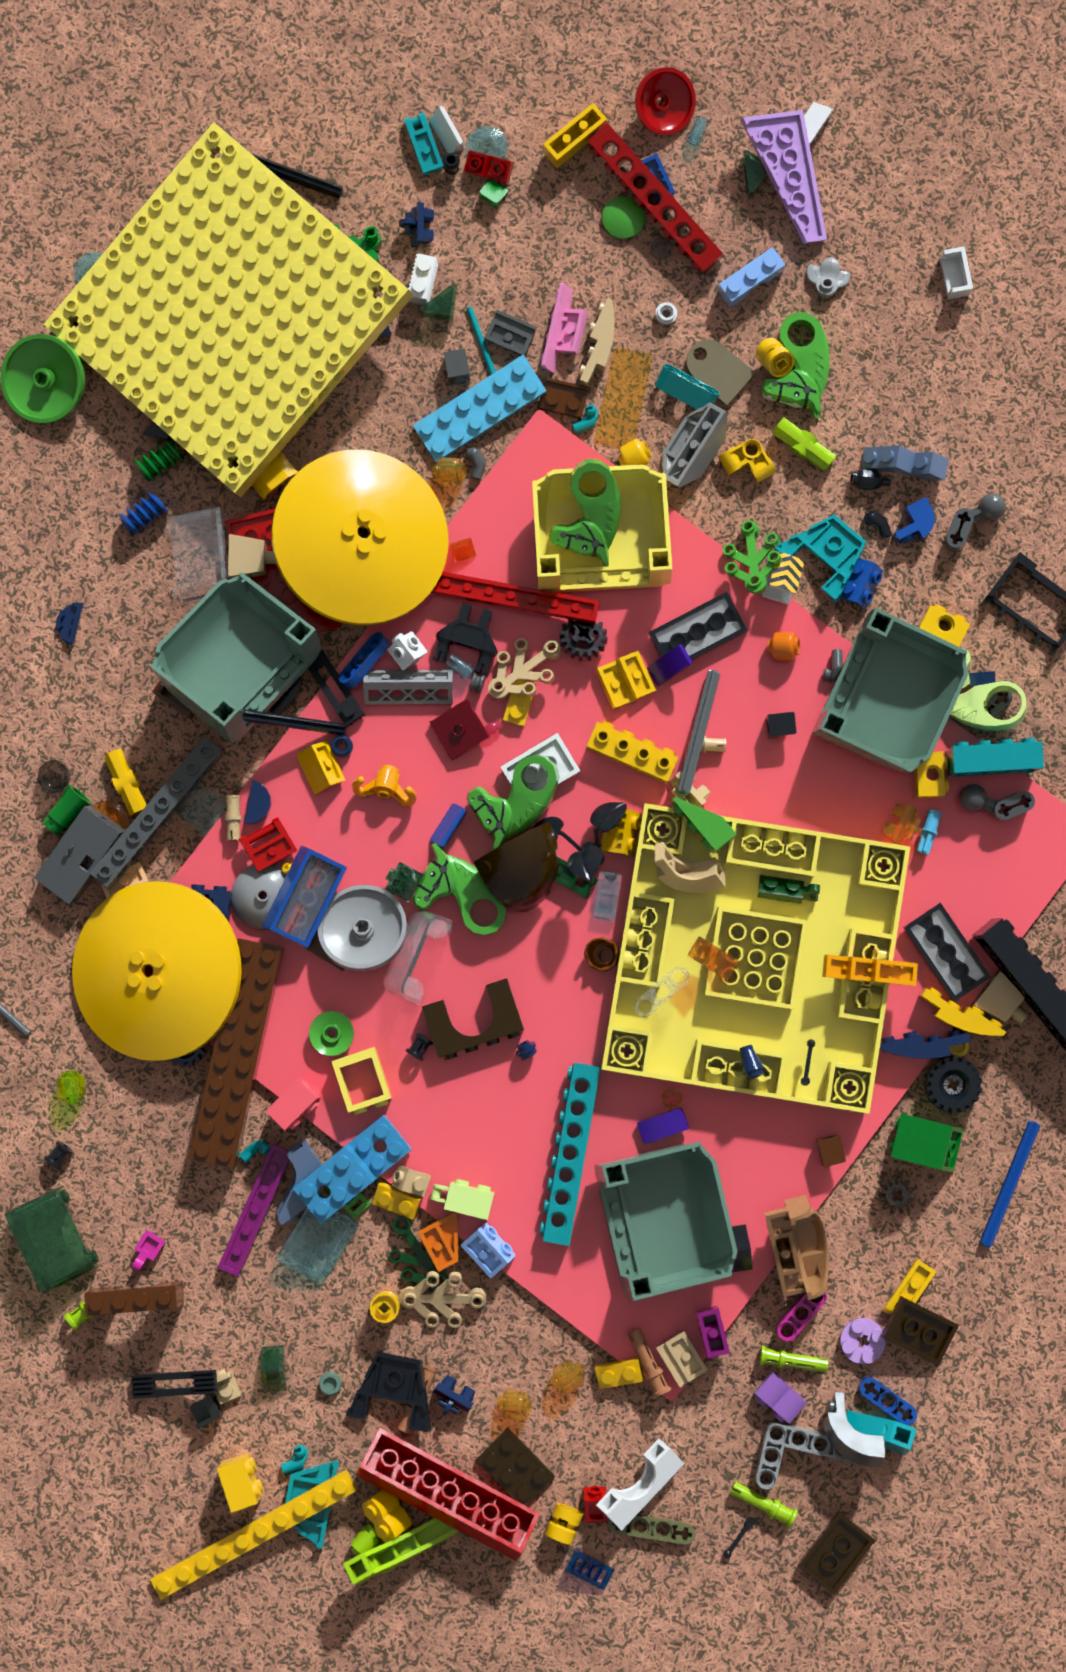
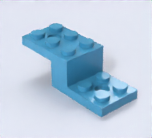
M384 1114L292 1189L321 1224L409 1153L412 1148ZM377 1140H383L386 1143L387 1148L384 1152H378L375 1149V1142ZM320 1186L329 1187L331 1191L329 1197L324 1198L320 1196Z

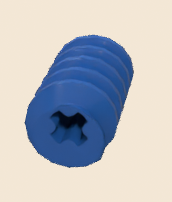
M149 492L147 493L148 501L140 498L141 506L133 503L135 511L126 508L127 516L122 513L119 514L120 521L132 537V531L137 534L141 533L139 526L145 529L148 528L147 520L154 524V515L161 519V510L167 514L169 513L157 495L154 496Z

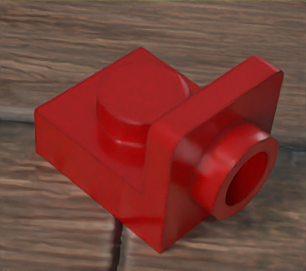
M584 1487L585 1524L608 1523L607 1516L596 1506L606 1495V1487Z

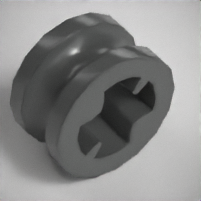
M474 672L470 692L477 691L478 694H481L485 680L484 674L478 676Z

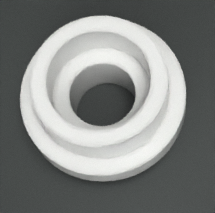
M667 302L660 304L656 309V319L664 325L673 323L677 318L676 307ZM664 311H669L670 316L664 317L662 313Z

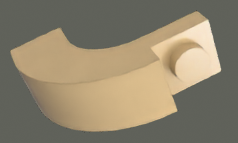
M663 842L655 844L653 861L657 867V878L668 887L688 893H705L726 887L725 869L716 857L702 862L688 863L674 857Z

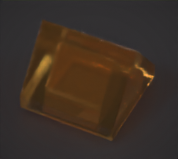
M471 537L449 544L455 562L476 556Z

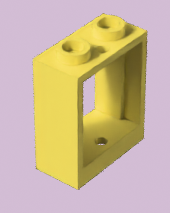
M376 1047L331 1061L348 1113L353 1111L354 1115L366 1112L367 1106L375 1104V1107L378 1108L389 1104L388 1099L392 1098ZM372 1058L384 1095L353 1105L341 1068Z

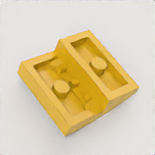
M639 651L620 657L616 661L595 669L612 710L656 691Z

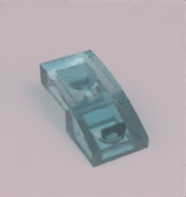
M599 872L593 918L615 921L622 874Z

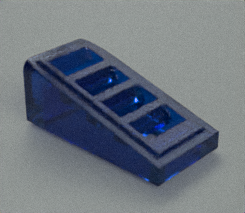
M574 1548L564 1567V1571L605 1590L615 1571L614 1568L577 1548ZM578 1558L582 1559L578 1569H575L574 1566ZM586 1562H589L590 1565L586 1573H583L582 1570ZM594 1566H597L598 1569L594 1577H590ZM602 1570L607 1571L602 1581L599 1582L597 1579Z

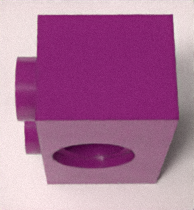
M718 1306L695 1311L707 1358L730 1353Z

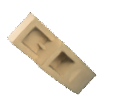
M607 298L605 304L601 302L596 313L599 316L596 323L592 322L587 334L590 335L589 342L595 344V346L591 345L586 356L589 358L587 365H582L577 376L580 378L579 385L588 387L595 370L598 369L604 372L612 351L615 324L614 308L610 298Z

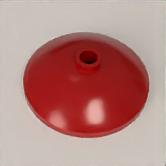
M671 67L654 69L646 74L638 85L635 95L636 113L641 123L653 133L670 135L679 132L690 122L695 111L696 95L693 84L678 69ZM659 97L661 98V104H660V105H658V103H657V99H658Z

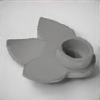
M833 257L825 259L821 266L809 264L807 267L808 280L816 285V290L822 297L832 296L838 288L845 287L850 279V273L840 271L839 262Z

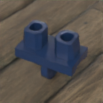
M417 202V206L413 207L411 212L405 213V219L399 220V227L405 228V235H411V247L429 244L434 240V231L424 229V223L433 222L434 210L425 208L424 203Z
M449 1375L441 1383H438L433 1390L434 1394L441 1397L437 1402L438 1405L444 1408L441 1414L446 1416L448 1411L457 1415L458 1408L468 1413L474 1404L472 1400L475 1390L464 1386L460 1395L452 1391L457 1380Z

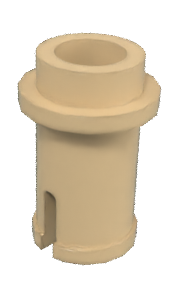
M704 736L701 748L702 753H706V751L725 753L726 747L717 745H726V738H706Z

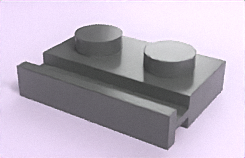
M497 310L484 337V341L516 355L525 356L537 327Z

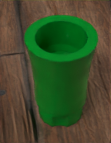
M69 784L63 795L48 812L49 815L43 820V824L51 832L59 836L76 819L84 806L93 804L82 792Z

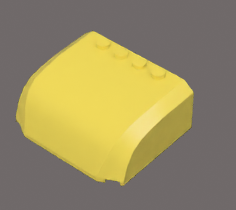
M645 465L609 466L620 493V519L616 535L608 549V567L603 566L599 557L584 556L557 547L550 541V531L554 525H569L584 517L583 511L570 488V475L573 469H555L537 481H532L538 589L559 593L660 587L670 584L672 556L666 474L658 473ZM589 471L580 478L579 487L585 493L596 494L603 489L606 480L601 473Z

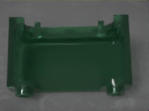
M61 1186L5 1212L10 1229L37 1286L43 1294L98 1268L97 1263L100 1262L96 1251L86 1248L68 1211V1202L71 1201L66 1189L62 1190Z

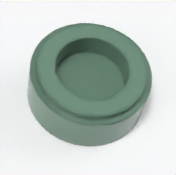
M326 1372L319 1380V1388L326 1395L336 1394L342 1385L340 1376L335 1372Z

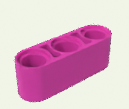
M806 1292L802 1293L776 1325L778 1336L784 1341H791L796 1338L825 1303L827 1298L826 1292L821 1295L818 1301L808 1300ZM799 1307H805L807 1310V1314L803 1318H797L795 1315V1311ZM790 1324L792 1332L787 1336L782 1335V1326Z

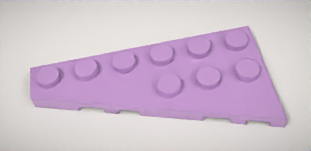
M803 110L743 117L740 119L803 244L827 240Z

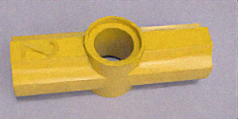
M121 748L113 750L104 755L105 762L113 776L112 782L119 796L122 797L129 815L132 817L140 814L147 804L139 789L140 783L136 780V774L130 768Z

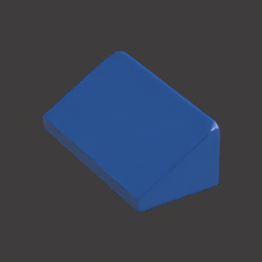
M452 804L431 836V842L436 843L441 848H445L466 815V809L457 804Z

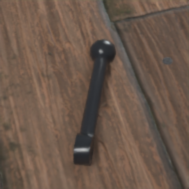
M813 1039L807 1041L808 1052L804 1077L800 1081L803 1086L810 1084L808 1075L812 1049L815 1046Z
M752 1518L746 1519L745 1526L729 1549L723 1552L724 1558L729 1559L732 1556L733 1549L749 1527L754 1526Z

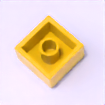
M248 1453L225 1460L217 1468L231 1513L257 1504L262 1497L261 1493L264 1492L261 1480H257L254 1473L257 1470L253 1457L249 1458Z

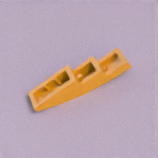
M824 955L822 977L916 986L918 963Z

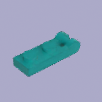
M420 113L418 117L412 119L410 117L405 118L404 123L423 176L444 169L425 113ZM419 125L422 126V129H419L417 131L414 130V127Z

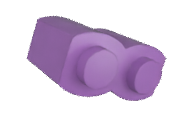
M773 1371L754 1391L757 1395L755 1399L764 1408L770 1406L774 1410L773 1415L781 1423L787 1421L790 1424L807 1404L804 1398Z

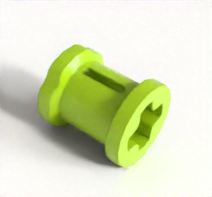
M84 1301L80 1302V1306L70 1314L66 1313L64 1315L66 1321L75 1331L88 1318L94 1317L86 1316Z

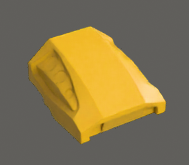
M280 452L252 486L262 499L266 500L267 496L269 497L281 485L290 481L293 475L295 476L298 472L284 454Z

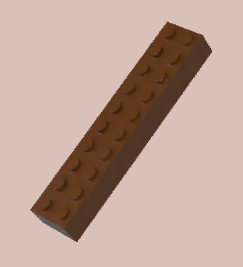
M240 938L237 940L242 968L239 995L229 1019L216 1035L189 1157L192 1160L229 1168L237 1167L284 948Z

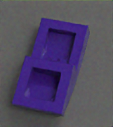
M680 644L648 666L647 669L657 686H660L685 670L693 662L683 645Z
M682 1107L637 1123L644 1144L689 1129Z

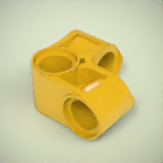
M749 439L718 456L728 475L747 466L757 483L776 473L771 459L767 456L759 441L755 439ZM753 446L757 451L756 455H748L745 448Z

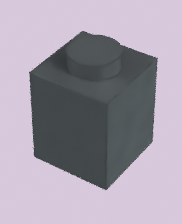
M465 348L444 352L449 383L453 382L454 385L466 383V380L470 379V372Z

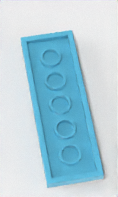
M521 355L414 424L413 427L435 462L438 463L540 398L547 391L525 356Z

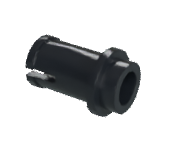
M448 153L443 157V165L448 174L454 175L458 172L457 169L459 170L460 158L455 153Z

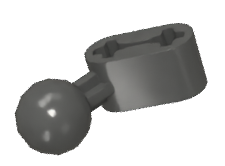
M994 493L986 494L978 502V507L971 510L968 508L959 509L954 515L946 537L945 544L947 549L955 553L960 552L965 546L974 522L983 518L989 521L1000 519L1006 511L1004 499ZM964 516L967 519L962 526L959 542L953 544V539L956 537L961 524L960 521Z
M976 784L964 787L959 796L960 804L966 811L978 812L983 809L990 812L992 817L997 820H1008L1031 810L1035 804V798L1030 792H1016L996 801L987 797L984 788ZM1021 798H1026L1027 800L1024 802V805H1014L1019 803ZM1002 806H1012L1007 808L1004 814L998 813Z

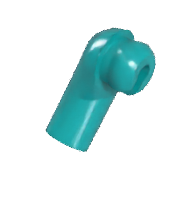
M588 405L585 408L583 420L572 424L576 435L595 427L599 416L595 405Z
M259 1139L248 1145L239 1156L247 1163L258 1152L262 1155L266 1154L270 1150V1145L267 1144L265 1139Z
M297 1445L294 1448L292 1460L281 1464L284 1475L305 1466L308 1457V1449L305 1446Z

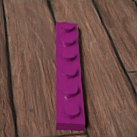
M272 1143L217 1268L237 1277L240 1275L289 1164L288 1149Z

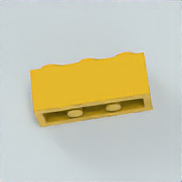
M592 103L543 143L544 155L558 169L589 143L588 140L607 123V118Z

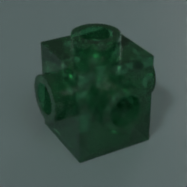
M399 862L395 869L391 868L385 878L388 880L385 890L409 902L423 874Z

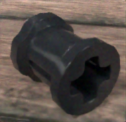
M416 1032L415 1040L410 1048H407L405 1051L418 1060L423 1061L425 1051L434 1042Z
M57 1140L55 1148L49 1155H45L44 1159L52 1167L60 1170L62 1168L61 1164L67 1156L72 1155L74 1152L66 1144Z

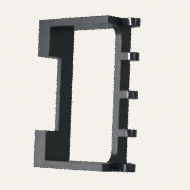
M1019 552L981 602V605L985 606L990 601L1001 610L997 617L1001 618L1004 613L1010 615L1019 622L1014 628L1016 631H1019L1022 625L1037 635L1032 641L1034 644H1037L1041 638L1052 646L1048 653L1052 656L1066 640V630L1055 641L994 596L997 589L1014 566H1016L1066 603V591L1035 569L1037 564Z

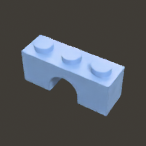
M772 247L721 282L718 286V293L728 307L731 308L745 299L759 284L763 282L766 284L784 271L785 263Z

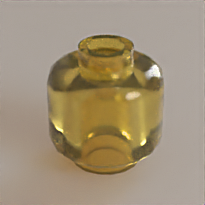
M440 458L437 464L433 466L432 475L440 486H459L466 478V466L459 458Z
M567 1359L552 1371L553 1376H551V1379L560 1392L564 1391L569 1394L584 1384L582 1375L585 1374V1371L579 1362L574 1364L572 1360Z
M507 1389L503 1395L499 1396L497 1401V1408L500 1409L501 1416L517 1421H522L525 1416L528 1417L532 1407V1400L529 1399L526 1392Z

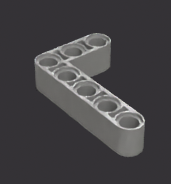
M772 1421L766 1425L755 1470V1479L762 1489H771L775 1486L784 1447L845 1462H854L836 1452L826 1433ZM775 1427L780 1428L781 1435L777 1438H772L770 1436L771 1429ZM795 1433L803 1434V1440L800 1443L792 1442V1436ZM823 1438L825 1439L824 1447L820 1449L815 1448V1440ZM768 1450L776 1451V1457L773 1460L765 1459V1453ZM764 1472H769L771 1479L769 1482L763 1483L760 1481V1475Z

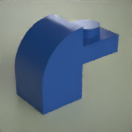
M926 497L905 508L904 513L910 525L893 534L892 537L896 544L901 541L903 544L915 539V534L919 541H922L932 530L935 516Z

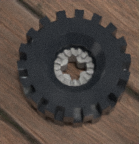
M945 1057L939 1059L929 1067V1071L925 1074V1094L928 1096L930 1103L939 1110L949 1113L964 1112L966 1109L972 1108L975 1102H978V1096L982 1093L983 1088H981V1084L983 1082L979 1077V1070L975 1069V1065L964 1058ZM949 1079L958 1081L955 1091L952 1088H947Z

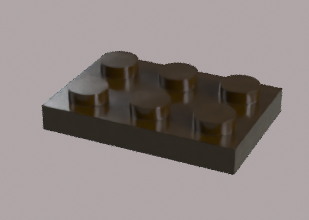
M900 1296L880 1336L939 1365L959 1325Z
M509 1427L476 1458V1461L514 1500L525 1506L555 1477V1474Z
M838 1510L797 1565L835 1595L876 1540Z

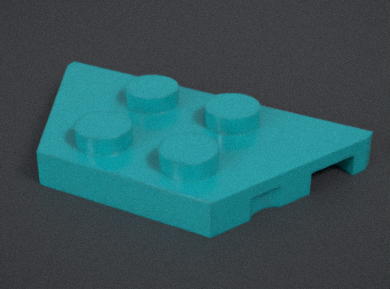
M339 1460L291 1473L285 1503L337 1475ZM331 1505L293 1526L298 1533L311 1540L319 1549H323Z

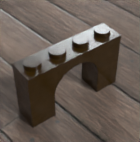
M507 978L486 985L493 1006L494 1017L490 1027L484 1033L477 1036L463 1035L454 1028L444 1000L422 1006L438 1058L444 1057V1060L457 1057L456 1052L465 1049V1052L469 1053L478 1050L477 1045L486 1042L487 1046L499 1043L500 1037L507 1035L508 1039L521 1035L520 1031L524 1030Z

